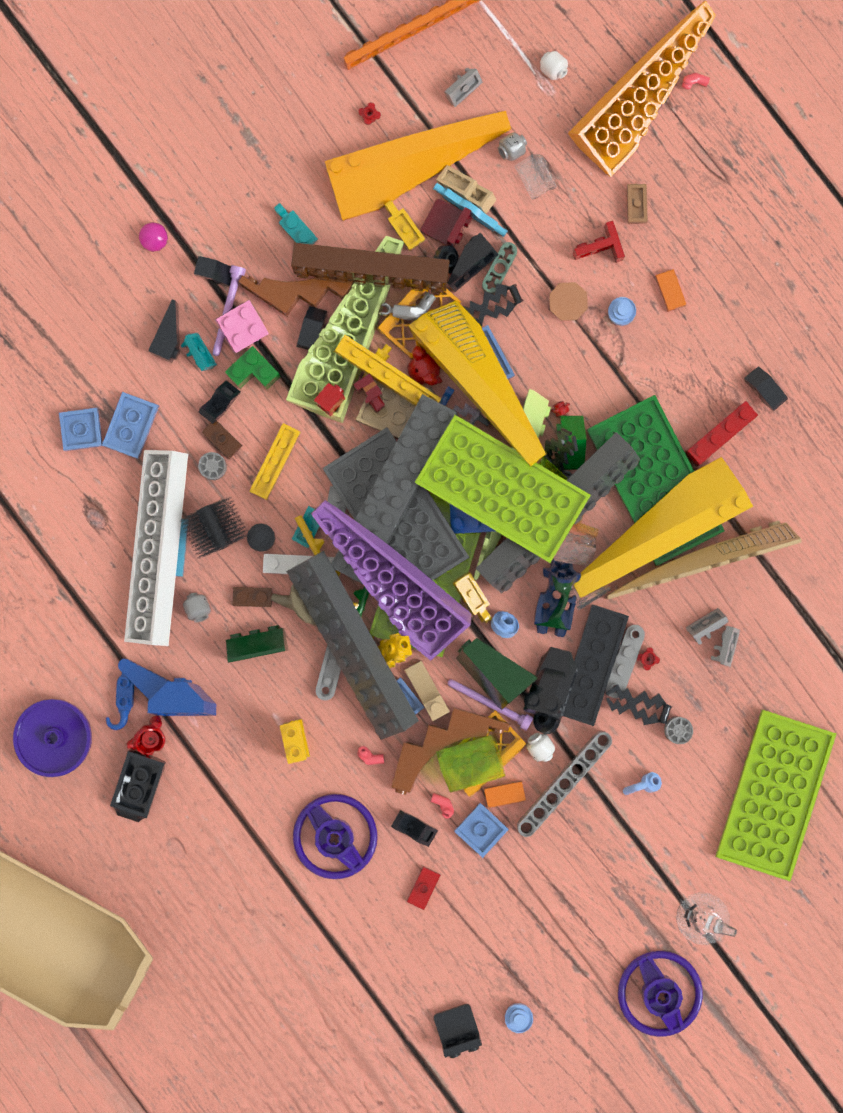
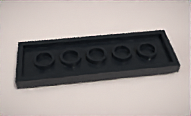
M593 604L591 605L574 658L579 668L563 713L564 717L592 726L595 725L629 616Z

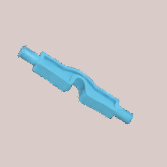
M438 182L434 186L433 190L441 194L445 200L462 211L464 207L470 209L474 220L492 232H497L504 238L508 230L498 225L497 221L485 214L477 206L463 199L449 188H444Z

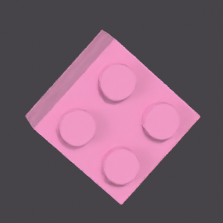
M250 300L214 319L234 353L239 352L269 334Z

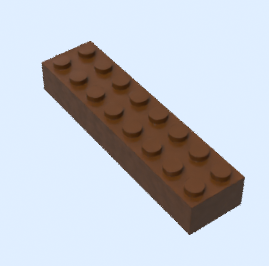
M294 243L291 267L294 274L299 278L314 276L316 279L323 281L332 278L336 282L346 283L347 280H350L359 285H365L368 282L374 283L373 285L377 287L393 285V288L396 289L412 287L414 291L430 289L433 293H442V291H447L449 260Z

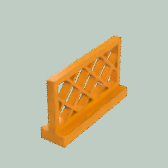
M411 289L398 305L415 306L416 301L422 299L423 296L421 295L425 291L428 292V289H423V291ZM448 289L443 291L446 295H442V293L434 295L436 298H439L440 307L443 306L442 297H450L453 301L457 300L461 303ZM390 313L377 327V330L412 359V353L405 348V340H415L416 346L418 342L414 337H404V327L410 324H404L403 319H401V324L396 325L400 318L393 317V313ZM393 327H401L402 338H393L389 332Z
M497 711L488 716L489 718L496 716L500 721L506 722ZM511 727L508 732H511L515 739L510 744L502 743L501 733L500 743H489V732H494L492 731L493 729H489L486 743L475 742V737H473V742H468L471 738L463 739L439 762L469 797H472L527 746ZM465 744L472 745V756H462L461 747ZM475 745H486V756H475ZM488 745L500 746L499 754L496 757H488ZM451 757L458 758V769H450L445 762ZM461 758H472L471 770L460 769ZM474 758L485 759V767L482 770H474ZM453 771H458V777L453 773ZM460 771L471 772V780L466 785L460 780Z

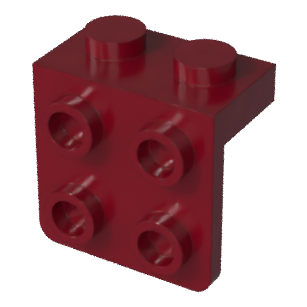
M437 199L421 227V232L444 245L453 247L455 244L459 245L464 235L462 231L465 227H469L473 219L471 217V210L464 207L462 211L441 199Z

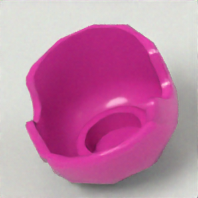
M151 222L145 224L140 229L139 241L144 249L154 252L160 251L166 246L168 235L161 224Z

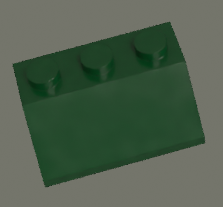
M279 625L267 627L268 631L260 632V629L249 631V635L242 636L241 633L230 635V639L226 640L228 663L288 651L284 628L279 629Z

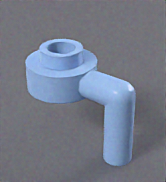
M654 772L647 773L642 777L641 782L623 788V793L628 795L643 789L649 793L658 791L662 785L661 778Z

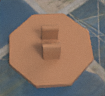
M576 282L559 283L549 294L550 311L561 321L578 320L588 309L587 292Z

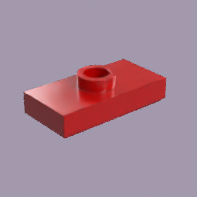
M423 866L407 902L424 910L441 874Z

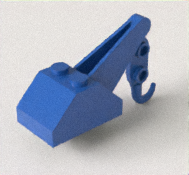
M129 659L119 661L118 668L122 675L117 679L116 706L120 713V722L116 725L112 724L110 718L106 717V724L110 729L120 730L127 724L128 715L134 704V685L149 699L147 712L149 714L158 716H216V703L199 685L193 684L192 680L174 678V682H171Z

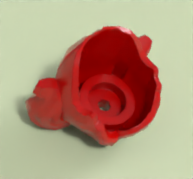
M417 345L412 351L414 358H412L407 366L409 377L420 385L428 384L433 386L442 383L443 381L439 377L440 366L425 349Z
M153 716L149 724L142 726L135 733L134 737L126 743L127 748L131 750L136 749L141 754L147 756L153 755L155 751H160L164 747L166 739L163 731L160 729L162 726L160 716Z

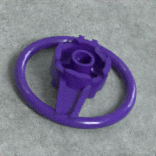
M341 794L324 795L307 804L298 815L293 829L294 849L301 863L312 873L327 879L347 878L361 871L370 862L377 846V828L369 810L358 800ZM328 802L346 803L356 808L363 815L370 832L369 846L363 858L353 844L354 833L351 826L338 817L332 818L321 806L322 804ZM307 816L316 831L315 845L318 851L325 857L337 858L349 869L336 872L327 871L317 867L307 858L301 845V828ZM333 833H334V835H335V834H338V835H339V837H338V841H339V842L336 843V842L334 841V842L332 843V842L330 841V839H331V834H333Z
M652 951L642 954L626 967L620 978L618 1001L621 1011L634 1028L647 1035L665 1037L683 1031L695 1020L702 1005L703 989L697 971L685 958L672 952ZM653 959L672 960L680 964L692 978L695 987V1000L690 1013L683 1021L679 1009L683 1000L682 991L673 979L662 974ZM638 966L644 981L642 987L643 1003L651 1014L661 1017L667 1028L656 1029L642 1024L632 1015L628 1008L626 985L630 975ZM662 992L667 993L663 1001L660 998L658 999L659 994Z

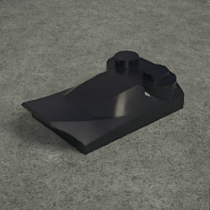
M550 647L541 657L535 674L537 679L532 683L529 693L524 698L525 705L523 710L525 712L561 721L579 668L570 651Z
M129 750L127 752L110 804L118 816L136 822L148 818L162 773L165 769V761L151 755H143L138 751Z

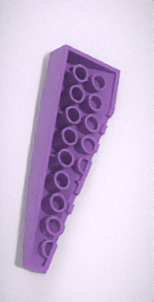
M326 500L311 513L325 534H328L332 539L336 549L338 548L343 554L345 561L352 566L354 573L371 596H374L378 601L380 608L389 616L391 623L395 624L401 636H409L410 644L430 661L471 625V613L416 566L357 521Z

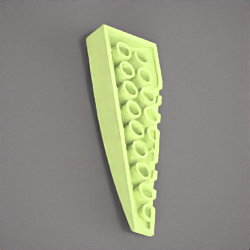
M385 236L375 252L401 254L404 241ZM368 282L365 285L355 283L352 285L351 290L345 295L329 319L326 327L320 332L319 338L314 345L312 344L305 358L299 363L286 401L323 417L343 423L355 390L353 384L358 381L362 370L336 354L334 350L344 335H347L369 350L381 316L379 312L383 310L381 305L386 301L390 285L377 287L373 285L374 283ZM328 382L332 386L338 385L344 391L345 397L343 403L331 417L314 402V399Z
M529 389L524 401L523 410L539 438V435L543 436L546 426L543 425L544 417L548 418L551 407L548 406L549 401ZM486 532L477 566L494 551L502 534ZM477 569L475 570V574L473 577L475 580H477L480 576V573Z

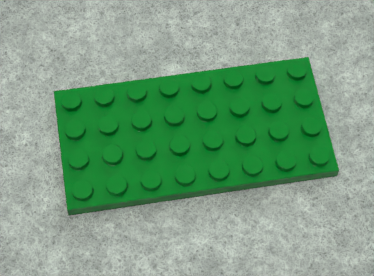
M656 395L586 430L596 451L617 432L632 446L641 459L633 470H629L624 475L620 483L614 485L633 523L639 520L660 499L668 494L682 479L694 472ZM722 524L656 558L653 562L655 566H658L725 530Z

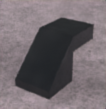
M198 256L194 271L195 276L213 280L215 284L230 287L232 280L230 277L231 273H229L231 266L218 260Z
M309 306L296 347L309 350L312 344L314 345L319 338L327 317V311Z
M759 366L744 378L745 382L758 392L761 402L771 410H776L788 400L773 378Z
M226 380L216 388L211 399L200 407L198 413L214 424L224 415L241 391Z
M402 810L399 811L391 825L393 829L408 835L416 842L427 847L430 846L438 832L436 828Z

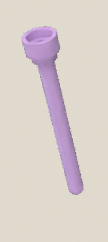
M231 265L229 273H231L230 277L232 280L223 314L232 310L238 281L242 275L245 276L246 269ZM218 329L213 348L214 356L220 355L224 335L220 329Z
M450 679L448 681L449 687L518 722L519 728L527 731L533 720L532 716L528 714L519 715L506 707L501 710L493 700L455 680Z

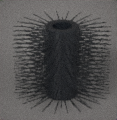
M226 497L221 502L219 500L216 503L214 502L196 510L194 514L190 513L191 515H188V517L185 516V525L190 523V528L187 532L192 531L194 534L193 538L191 536L193 543L196 542L195 547L198 546L200 549L199 554L202 553L200 555L202 558L205 555H210V553L218 552L233 545L239 539H244L242 536L243 532L241 531L240 533V530H242L240 528L241 524L236 525L238 523L236 521L237 516L234 517L232 514L233 509H231V505L228 507L229 497L228 502Z

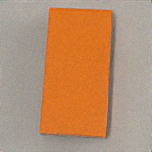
M674 269L655 276L668 312L687 305Z
M522 781L484 788L488 808L526 801Z

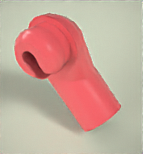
M699 73L689 74L683 78L682 87L689 90L692 84L696 83L707 87L710 77Z
M361 746L358 749V757L366 765L384 764L383 754L373 755L365 746Z
M433 793L430 802L440 805L444 818H451L454 814L451 800Z

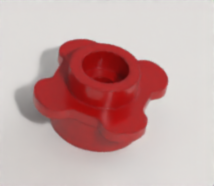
M372 102L358 111L366 125H370L381 117V113L376 110L375 104Z
M560 401L554 404V408L550 411L555 413L556 417H559L570 411L568 407L570 403Z
M646 648L644 653L637 656V660L643 664L644 670H650L651 666L660 662V658L653 653L654 650L652 648Z

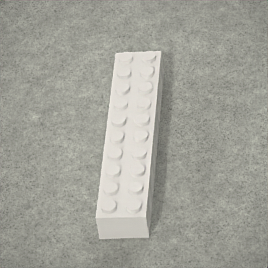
M144 450L124 642L169 646L188 454L167 450Z

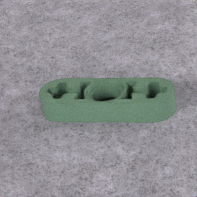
M511 242L504 243L498 252L499 255L494 259L483 280L482 288L484 292L495 294L496 287L488 289L486 282L490 283L493 279V276H490L491 273L497 277L494 286H497V283L502 284L517 255V247ZM512 248L511 252L513 255L509 254L506 261L503 260L505 256L504 249ZM496 264H503L505 271L503 273L495 272L494 267Z

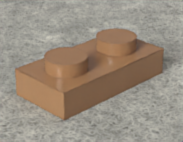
M627 184L628 224L648 222L647 184Z

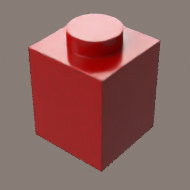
M328 382L314 399V402L331 417L345 400L344 391L338 385L332 386Z

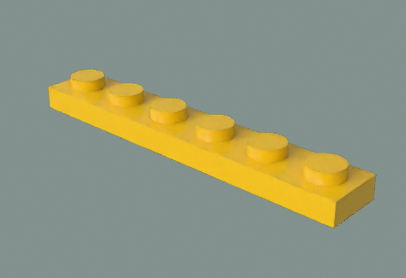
M347 335L343 336L334 350L336 354L365 373H370L374 379L415 406L422 394L438 403L441 400L440 397Z

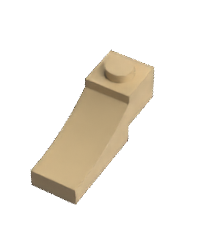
M448 165L436 179L438 184L446 189L449 188L463 199L468 200L485 214H487L496 201L493 192L478 185L476 180Z
M422 661L405 669L432 721L450 712Z

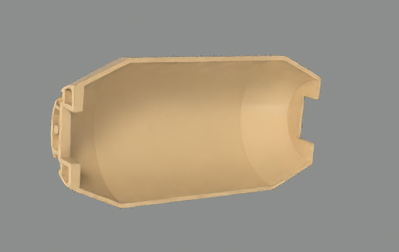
M0 851V991L64 1027L114 1030L140 987L153 961L152 955L123 917Z

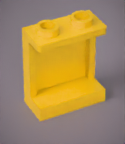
M294 720L279 725L288 764L304 761L307 757H310L303 720Z

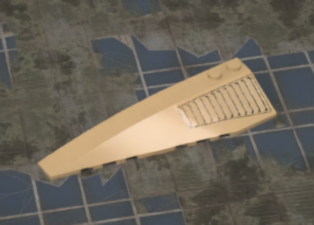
M780 520L769 523V528L762 529L761 526L750 529L751 533L707 546L674 559L637 577L605 597L608 600L798 544L802 541L787 522L781 524Z

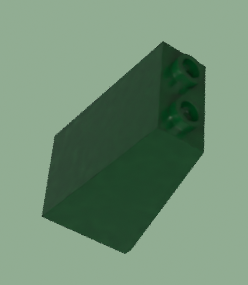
M478 638L473 641L469 639L458 650L459 655L456 657L458 662L501 710L537 679L535 675Z

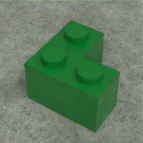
M253 346L225 371L227 376L240 389L253 377L266 389H269L281 377Z
M560 416V424H556V434L562 428L572 432V435L568 436L569 442L572 443L571 437L575 435L578 451H573L574 455L567 454L569 464H563L564 470H578L585 463L587 439L584 417Z

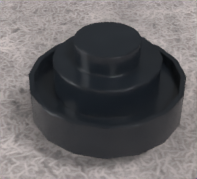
M443 245L436 250L434 258L449 260L448 274H451L459 260V255L453 246Z
M262 523L252 526L247 534L249 546L259 552L271 549L276 539L273 529Z
M534 715L533 723L537 731L543 734H551L558 728L560 721Z

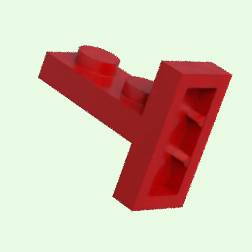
M613 220L605 223L606 239L603 236L595 239L594 243L587 245V242L576 246L573 251L575 260L611 249L615 262L623 261L625 254Z

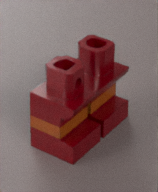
M370 373L353 384L358 394L364 392L366 395V407L370 405L375 413L385 408V404L381 399L383 397L382 392Z

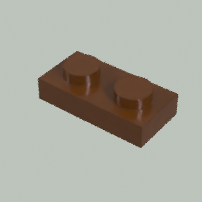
M233 587V606L272 607V588Z

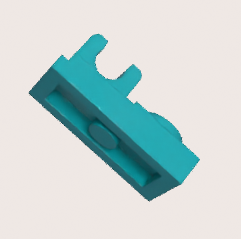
M198 333L185 336L181 347L188 346L189 352L186 356H193L196 365L201 371L210 370L217 366Z
M308 506L303 519L310 532L312 531L313 538H315L320 526L311 515L315 509ZM298 526L292 540L309 548Z

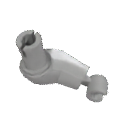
M425 292L420 303L415 306L394 304V308H392L389 304L383 303L381 306L386 307L388 311L386 313L379 312V314L386 316L389 313H393V317L415 321L427 313L436 297L429 292Z

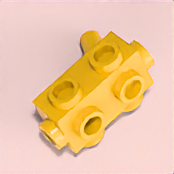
M397 633L390 635V639L380 641L378 648L389 668L395 667L396 663L404 662L405 658L412 655L409 636H401V634Z

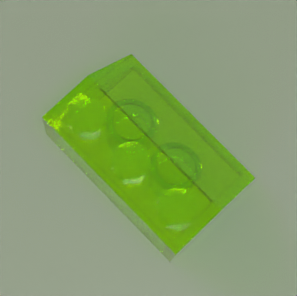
M492 735L436 751L440 769L450 793L506 776L497 741Z

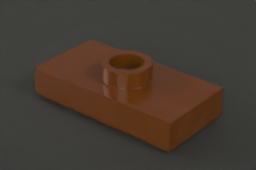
M218 421L214 424L210 423L202 431L229 459L243 446Z

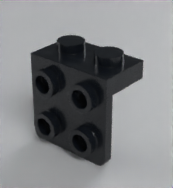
M463 1004L434 1015L445 1058H456L461 1055V1052L467 1050L468 1052H474L479 1049V1046H482V1040L469 1004Z

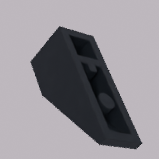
M481 232L473 236L465 245L447 282L454 292L499 255Z
M173 299L148 350L152 355L170 363L176 360L180 354L178 303Z

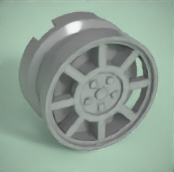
M209 452L200 458L198 468L205 478L218 480L225 475L227 464L221 455Z
M676 716L667 721V724L664 726V733L669 741L675 744H685L692 738L693 726L689 720Z

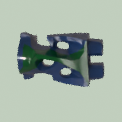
M553 558L550 568H543V575L548 578L549 582L546 591L540 592L535 610L534 625H537V633L547 634L548 627L555 628L554 635L564 637L567 630H571L576 604V596L569 597L570 590L580 580L581 573L574 570L571 562H560ZM554 591H558L561 594L559 599H555L553 596ZM568 602L570 604L568 610H564ZM548 603L549 607L545 609L543 604Z

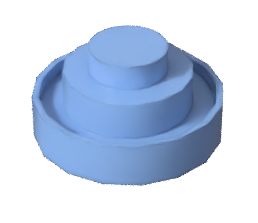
M626 297L616 298L608 307L609 319L612 323L619 326L628 325L636 316L635 304Z
M501 611L493 616L491 627L497 635L503 638H512L519 629V623L512 614Z
M514 1003L505 1012V1023L512 1032L523 1033L532 1026L533 1014L527 1005Z

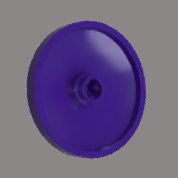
M59 699L43 700L28 707L19 717L13 732V745L20 762L31 772L44 777L63 776L77 769L86 759L92 744L91 727L84 713L72 703Z

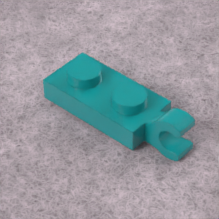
M280 203L274 207L275 212L282 218L279 221V225L295 243L313 245L318 241L314 233L293 210L288 214Z

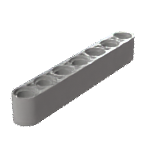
M605 731L596 732L517 823V829L522 836L529 837L533 835L612 744V738ZM600 735H606V744H598L597 740ZM592 749L595 755L592 759L588 760L585 758V752ZM575 764L582 766V771L579 774L572 772V767ZM565 778L569 780V786L563 789L560 788L559 782ZM550 793H554L557 796L556 801L553 803H549L546 800L547 795ZM542 808L544 810L543 816L535 817L534 810ZM525 822L531 824V829L528 832L521 830V825Z

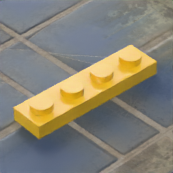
M284 423L282 424L249 492L265 500L268 499L301 433L300 431Z

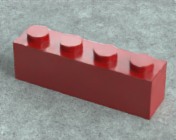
M747 401L743 402L685 451L686 456L698 467L754 420L758 414Z

